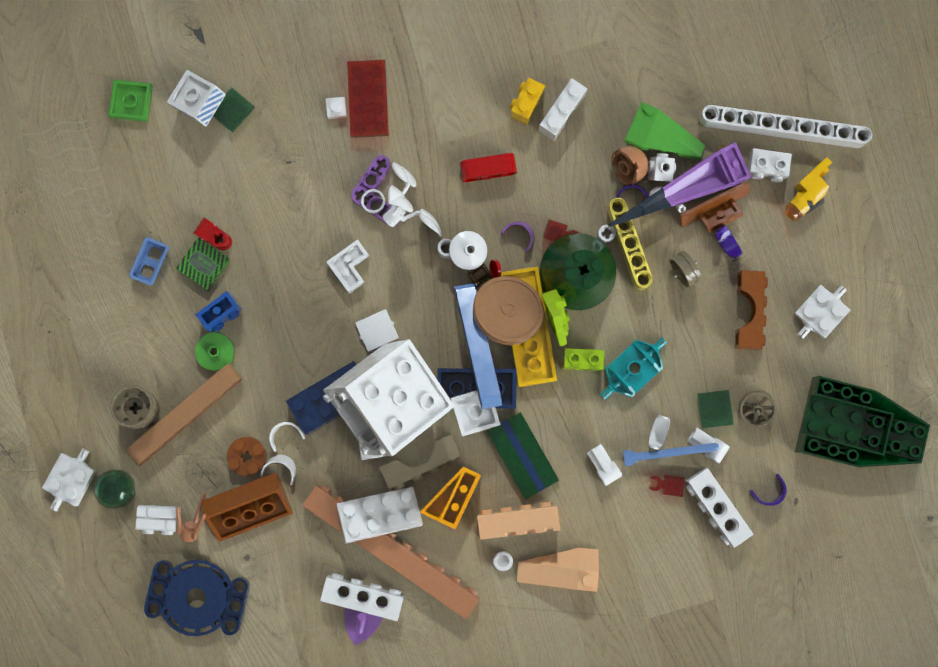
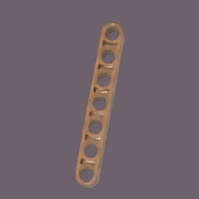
M227 364L135 441L126 452L138 467L143 465L233 389L243 378L231 364Z

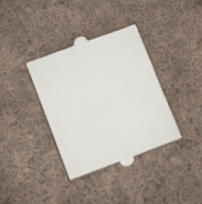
M386 309L355 323L361 335L360 339H363L368 352L399 338L393 326L395 323L391 321Z

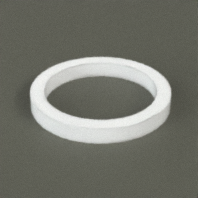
M376 189L366 191L361 198L362 207L369 213L380 212L385 206L383 193ZM376 192L382 196L383 203L379 209L369 210L365 207L364 198L368 193Z

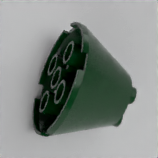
M575 233L557 239L547 248L541 259L539 276L545 293L556 289L560 296H564L567 305L564 307L565 309L586 310L599 305L612 291L616 280V264L611 251L602 241L591 235ZM578 267H581L583 269L582 275H580L581 271L578 269Z

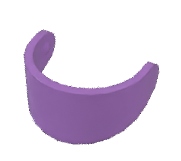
M515 221L508 224L500 235H503L508 227L512 225H521L528 230L530 244L525 251L527 253L535 240L534 230L528 223L523 221Z

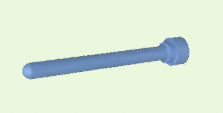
M717 443L640 453L625 450L623 455L625 466H632L633 463H637L640 460L717 451L719 445Z

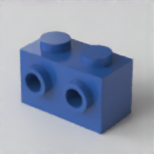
M226 291L195 315L207 331L217 332L225 326L224 323L226 321L237 318L242 307L233 295Z

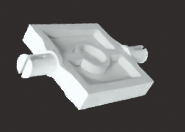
M820 285L794 313L804 325L800 332L797 333L798 336H801L800 338L804 339L811 331L825 339L850 311L839 299L847 291L846 288L842 290L843 286L840 285L834 293H831Z
M82 448L77 458H72L65 453L60 454L42 487L55 497L50 509L58 511L63 501L73 506H78L97 472L84 462L90 453L87 449Z

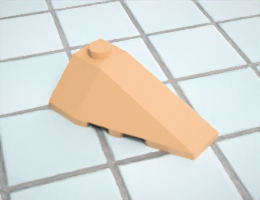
M578 547L519 561L516 582L597 592L599 577L598 549Z

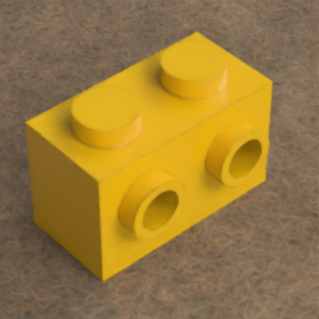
M529 77L526 83L522 82L518 89L520 93L518 98H514L509 107L511 109L510 117L528 125L544 94L546 85Z

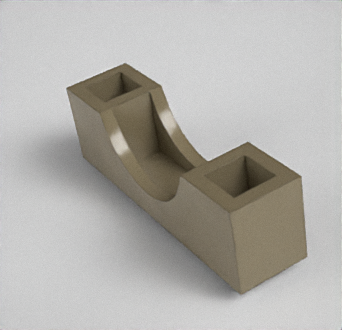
M452 434L433 442V453L430 459L421 466H408L397 459L379 468L388 488L394 487L396 491L406 486L404 482L410 479L415 482L424 478L422 474L430 471L432 474L441 470L440 465L446 462L448 465L458 462V457L461 454Z

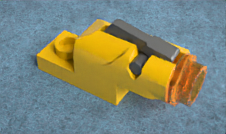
M828 157L821 161L795 186L798 192L784 210L787 217L791 220L800 219L825 203L824 196L829 186L822 177L830 170L828 166L832 161Z

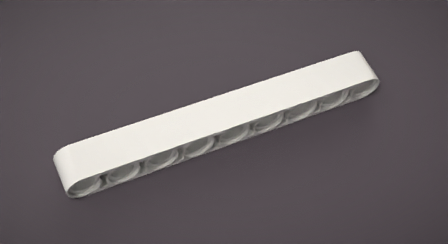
M716 105L706 106L699 115V122L705 127L830 145L861 148L872 139V131L865 126ZM705 113L712 114L713 119H707ZM725 115L730 116L731 119H732V122H727V121L724 119V116H725ZM743 118L749 119L751 125L745 124ZM762 121H767L770 127L763 126ZM781 123L786 124L788 126V130H784L781 127ZM800 126H804L807 129V133L802 132ZM819 129L825 130L826 136L822 135ZM838 132H843L845 138H841ZM858 134H861L863 136L864 141H861L858 138Z

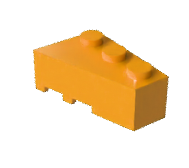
M463 466L420 513L456 530L481 474Z

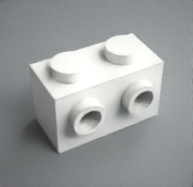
M753 148L749 152L747 168L753 179L769 178L772 182H782V180L784 181L789 177L792 154Z

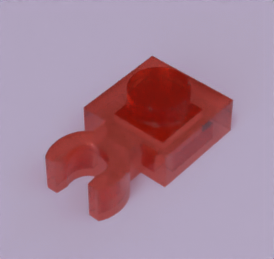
M548 219L543 238L556 241L565 235L579 232L576 230L566 231L568 225Z
M664 475V480H661L658 476L650 477V479L656 480L658 483L656 487H649L650 490L658 491L662 488L663 495L683 497L685 477Z

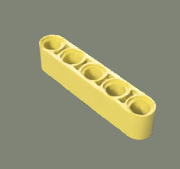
M622 198L613 199L607 208L611 222L629 211L626 202ZM618 204L621 206L622 211L615 212L612 209V205ZM633 221L624 222L628 226L627 230H621L618 224L614 225L616 238L632 284L637 290H645L651 285L653 279ZM631 240L634 243V248H627L625 241ZM632 258L639 259L641 265L639 267L632 265ZM639 276H644L647 279L646 285H641L638 282Z

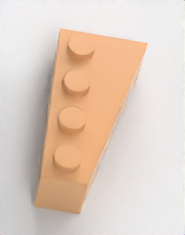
M551 501L540 502L538 507H531V504L519 505L520 509L512 510V506L502 507L500 512H492V509L481 510V514H477L480 540L506 537L509 534L514 536L524 535L527 532L543 533L547 529L561 531L558 508L555 504L551 505Z

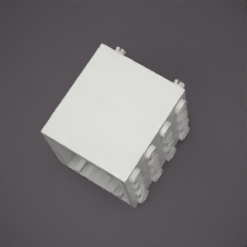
M410 339L382 345L323 390L326 394L323 396L324 400L327 403L331 401L361 444L362 447L359 449L364 455L366 453L368 455L380 456L395 455L455 407Z

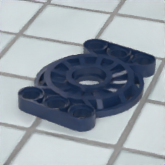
M162 560L157 562L153 568L144 605V613L149 618H156L162 614L164 620L171 628L187 636L207 635L217 630L220 626L224 634L233 635L241 627L250 584L244 577H238L231 582L229 576L222 568L206 560H190L174 568L170 561ZM193 563V567H189L185 570L181 568L186 564ZM199 563L209 565L210 568L199 566ZM166 564L168 566V573L166 575L159 573V565ZM215 569L218 570V571L223 575L224 578H222V577L220 576V574L217 573V572L214 571V570H215ZM237 581L245 583V590L243 592H238L235 589ZM155 584H162L164 587L162 594L154 592ZM193 588H199L205 593L206 600L201 607H193L187 601V595ZM232 601H239L241 604L239 611L231 609L230 604ZM151 603H156L159 606L157 614H152L149 611ZM172 617L179 624V627L173 624L169 618ZM228 620H233L236 623L234 631L227 630L226 622ZM212 627L208 631L200 632L201 628ZM183 628L195 629V632H188L183 630Z

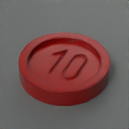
M497 259L491 260L489 270L493 276L492 278L501 277L499 261Z

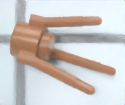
M205 492L202 493L193 521H187L182 525L180 508L176 507V533L180 534L181 540L185 542H193L197 539V534L204 522L206 514H202L199 522L198 519L202 509V500H205Z

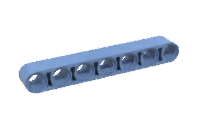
M470 283L454 286L481 409L502 406L488 340L477 327L473 316V302L476 295L475 285Z

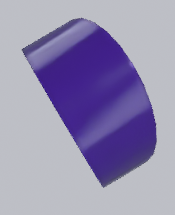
M637 184L624 186L616 196V198H619L621 192L627 188H637L645 194L646 198L649 197L647 191Z
M726 225L715 231L718 243L728 256L735 259L743 254Z
M778 473L776 477L781 487L779 496L772 502H763L751 490L749 492L755 501L763 505L773 506L784 500L787 488L784 480Z

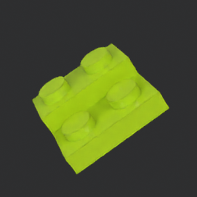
M555 289L543 293L542 298L549 325L559 345L563 346L567 344L566 336L569 335L567 322L570 321L567 310L564 311V307L567 306L564 296H560Z

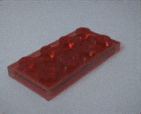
M347 61L351 138L389 136L386 61Z

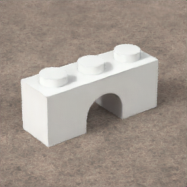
M571 78L539 125L538 131L555 141L571 113L576 110L585 97L588 88Z

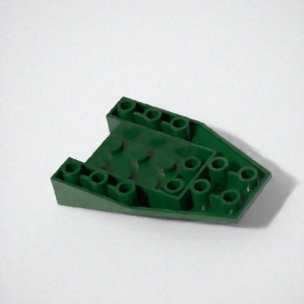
M815 376L811 380L795 452L854 467L920 464L923 460L930 424L876 390L822 376Z

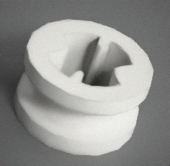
M603 225L598 231V238L603 243L611 242L616 235L613 226ZM604 229H608V232L611 231L612 233L608 239L605 238L606 236H602Z

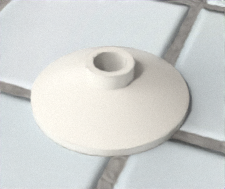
M472 231L461 232L450 243V258L461 269H476L486 259L487 245L479 234ZM468 246H471L473 248L472 253H469L467 251Z

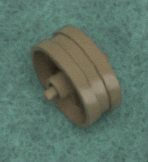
M681 251L677 256L669 259L675 273L673 274L674 278L678 277L685 287L689 288L693 283L701 280V274L697 267L698 262L693 261L685 251Z
M760 389L750 390L740 400V415L748 425L763 427L774 419L776 414L775 402L766 391ZM760 395L764 397L761 401H757L756 396ZM753 396L754 402L752 404L746 401ZM767 399H769L772 404V406L762 405L765 403ZM743 405H746L752 409L743 412ZM763 410H772L768 417L763 412ZM751 413H754L753 420L747 418L746 416ZM762 415L764 419L757 420V416Z

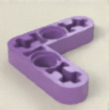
M380 155L374 159L352 191L351 197L354 203L363 208L361 198L357 200L356 194L365 193L370 189H377L391 168V163L386 156ZM383 161H386V162H385V165H386L387 167H386V168L382 167V168L379 170V174H382V175L379 177V175H378L376 172L372 171V170L374 169L375 171H377L378 168H379L378 162H381V163H382ZM368 176L376 177L377 181L374 185L366 183ZM374 192L368 193L365 196L369 200L365 207L369 210H372L371 204L373 202H380L381 205L383 203V200L376 196ZM385 202V206L380 212L370 214L387 224L383 217L380 216L384 212L385 207L388 208L386 212L391 208V205Z

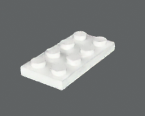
M413 487L336 504L345 544L423 525Z

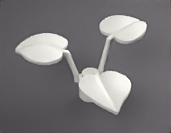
M393 162L392 168L397 176L405 181V188L401 192L393 185L389 187L388 204L392 206L383 215V219L389 226L394 227L400 220L404 222L408 218L417 215L420 216V219L427 226L437 232L441 238L440 226L429 212L421 208L420 211L411 213L413 207L404 194L410 185L416 187V180L407 169ZM406 211H408V212L411 213V214H408V215H406V216L404 215V214L406 213Z

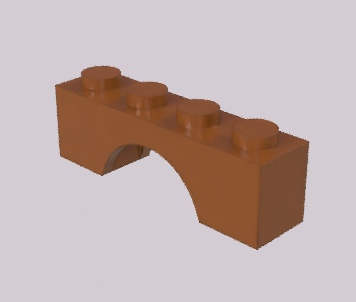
M741 270L738 272L737 292L748 299L752 312L748 323L744 327L735 330V349L758 351L765 346L766 336L763 335V327L766 326L767 321L766 315H764V308L767 306V296L764 295L765 288L768 286V278L765 277V271Z

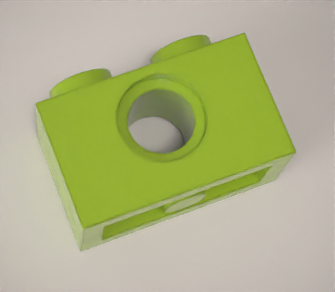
M565 348L563 350L562 369L604 370V350Z

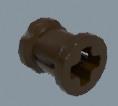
M484 263L474 272L467 274L476 288L487 278L493 277Z

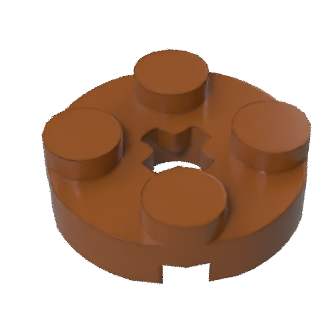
M252 437L236 439L227 451L228 467L240 476H251L258 473L267 461V452L259 440ZM246 451H249V455L252 456V459H248L247 462H244L242 454H245Z

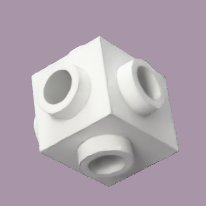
M657 153V157H650L647 171L648 180L673 181V174L676 172L675 158H668V154Z

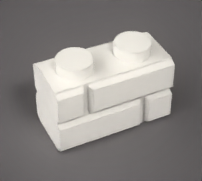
M138 505L136 530H142V534H154V531H161V535H173L177 531L176 507Z

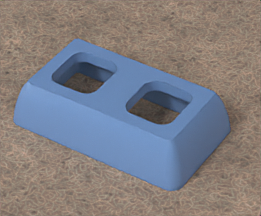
M146 237L129 273V277L147 285H153L168 253L169 246ZM154 247L162 251L159 260L149 258L148 255L151 248ZM144 265L154 268L151 278L141 275Z

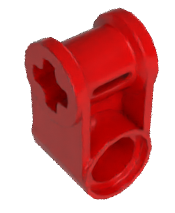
M203 217L193 232L220 250H227L232 245V238L205 217ZM220 238L224 239L223 243L219 241Z

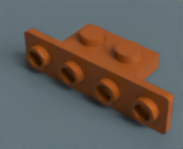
M749 182L739 183L732 189L721 192L716 197L703 201L692 209H687L679 215L680 225L683 228L700 220L707 232L710 233L742 217L743 212L735 201L749 195Z

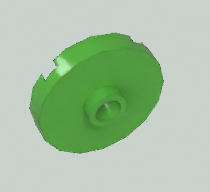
M208 333L201 337L196 344V359L205 369L219 371L233 361L234 344L230 338L222 333ZM213 348L217 349V354L215 355L211 353Z

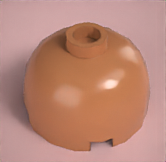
M625 146L613 152L611 156V165H615L618 171L614 173L625 185H634L645 177L648 171V159L646 154L639 148Z

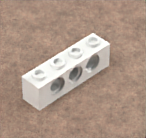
M708 468L701 469L685 481L687 483V491L692 497L696 496L699 501L697 503L698 507L703 513L707 512L710 517L708 519L709 523L714 529L718 528L722 534L720 538L726 546L729 545L735 548L754 535ZM704 487L710 489V495L706 498L702 495ZM716 503H719L722 507L721 512L715 514L713 511ZM727 520L733 522V527L730 530L725 529V522Z
M332 573V576L328 575L326 577L320 601L398 621L405 596L401 594L400 590L392 588L389 591L383 590L381 585L373 583L370 586L364 585L362 580L354 578L351 581L345 580L343 575ZM341 586H346L349 589L348 596L340 594L339 588ZM360 591H365L368 594L369 598L367 601L359 599L358 593ZM380 596L386 597L388 604L380 606L377 598Z

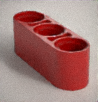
M514 153L467 159L460 162L463 182H474L517 174Z

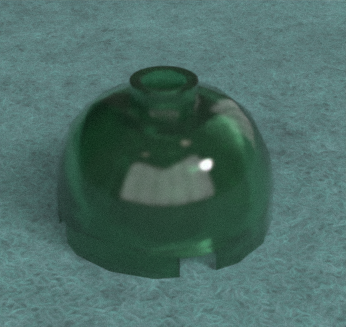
M113 469L104 472L97 478L94 484L96 500L106 508L117 509L126 506L135 495L134 479L124 470Z

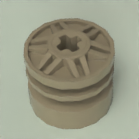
M127 386L115 393L111 399L110 410L112 417L120 425L134 430H142L150 427L158 418L159 404L155 396L137 386ZM137 405L141 407V410L134 412V409L137 408Z

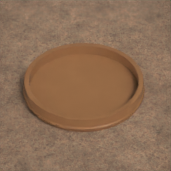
M502 276L487 281L479 288L473 302V316L479 330L490 340L503 345H518L528 341L539 331L544 320V307L539 294L530 284L515 277Z

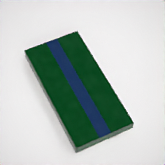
M521 412L487 431L525 500L559 481Z

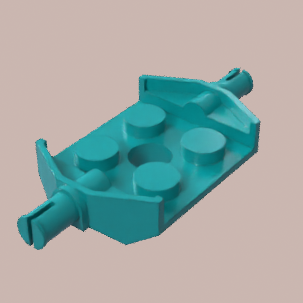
M661 337L655 344L651 345L635 340L604 369L608 387L599 395L604 400L615 392L630 398L633 397L663 369L659 352L667 344V341L665 340L660 344L664 340ZM631 363L639 365L640 370L637 374L630 372L629 366Z

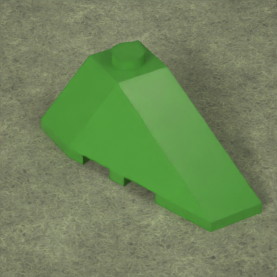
M641 102L624 140L625 143L648 151L649 148L659 150V153L663 154L666 151L674 152L677 156L700 160L705 147L702 142L661 110Z

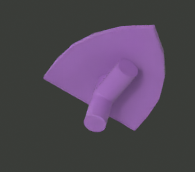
M345 608V626L355 646L367 640L376 631L383 617Z

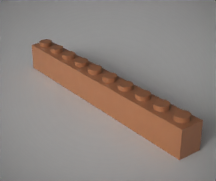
M323 484L322 486L316 485L302 506L342 533L336 504L347 500L341 496L336 498L331 494L332 490ZM394 533L355 541V543L464 619H467L479 601L478 592L470 586L466 588L461 585L462 581L453 574L451 577L444 573L445 569L437 563L433 565L428 562L429 558L421 552L415 553L412 550L413 546L404 540L401 543L395 539L397 535Z

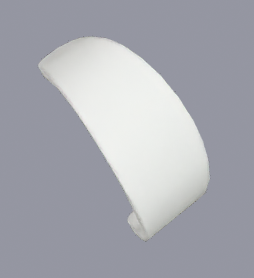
M657 415L649 437L648 446L657 450L662 448L669 431V417Z
M282 422L275 425L269 436L273 451H277L274 444V435L281 426H294L298 429L302 438L305 439L302 429L291 422Z
M276 455L270 458L263 466L260 476H264L267 465L276 462L282 463L291 472L290 485L293 486L297 473L294 461L286 455Z

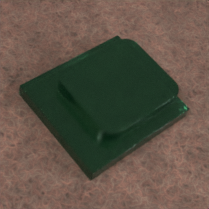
M231 87L213 117L233 133L255 107Z
M729 390L697 394L702 428L734 425Z

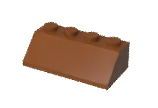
M276 472L202 500L203 514H206L205 520L219 542L293 514L284 486Z

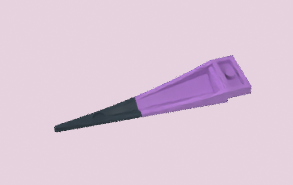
M736 142L714 152L618 217L608 227L735 186L751 178V174Z

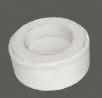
M499 551L494 555L493 564L499 571H507L513 564V558L509 552Z

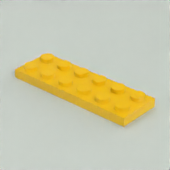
M538 266L501 272V277H515L530 284L539 294L544 307V320L539 331L528 341L512 345L518 387L557 381Z

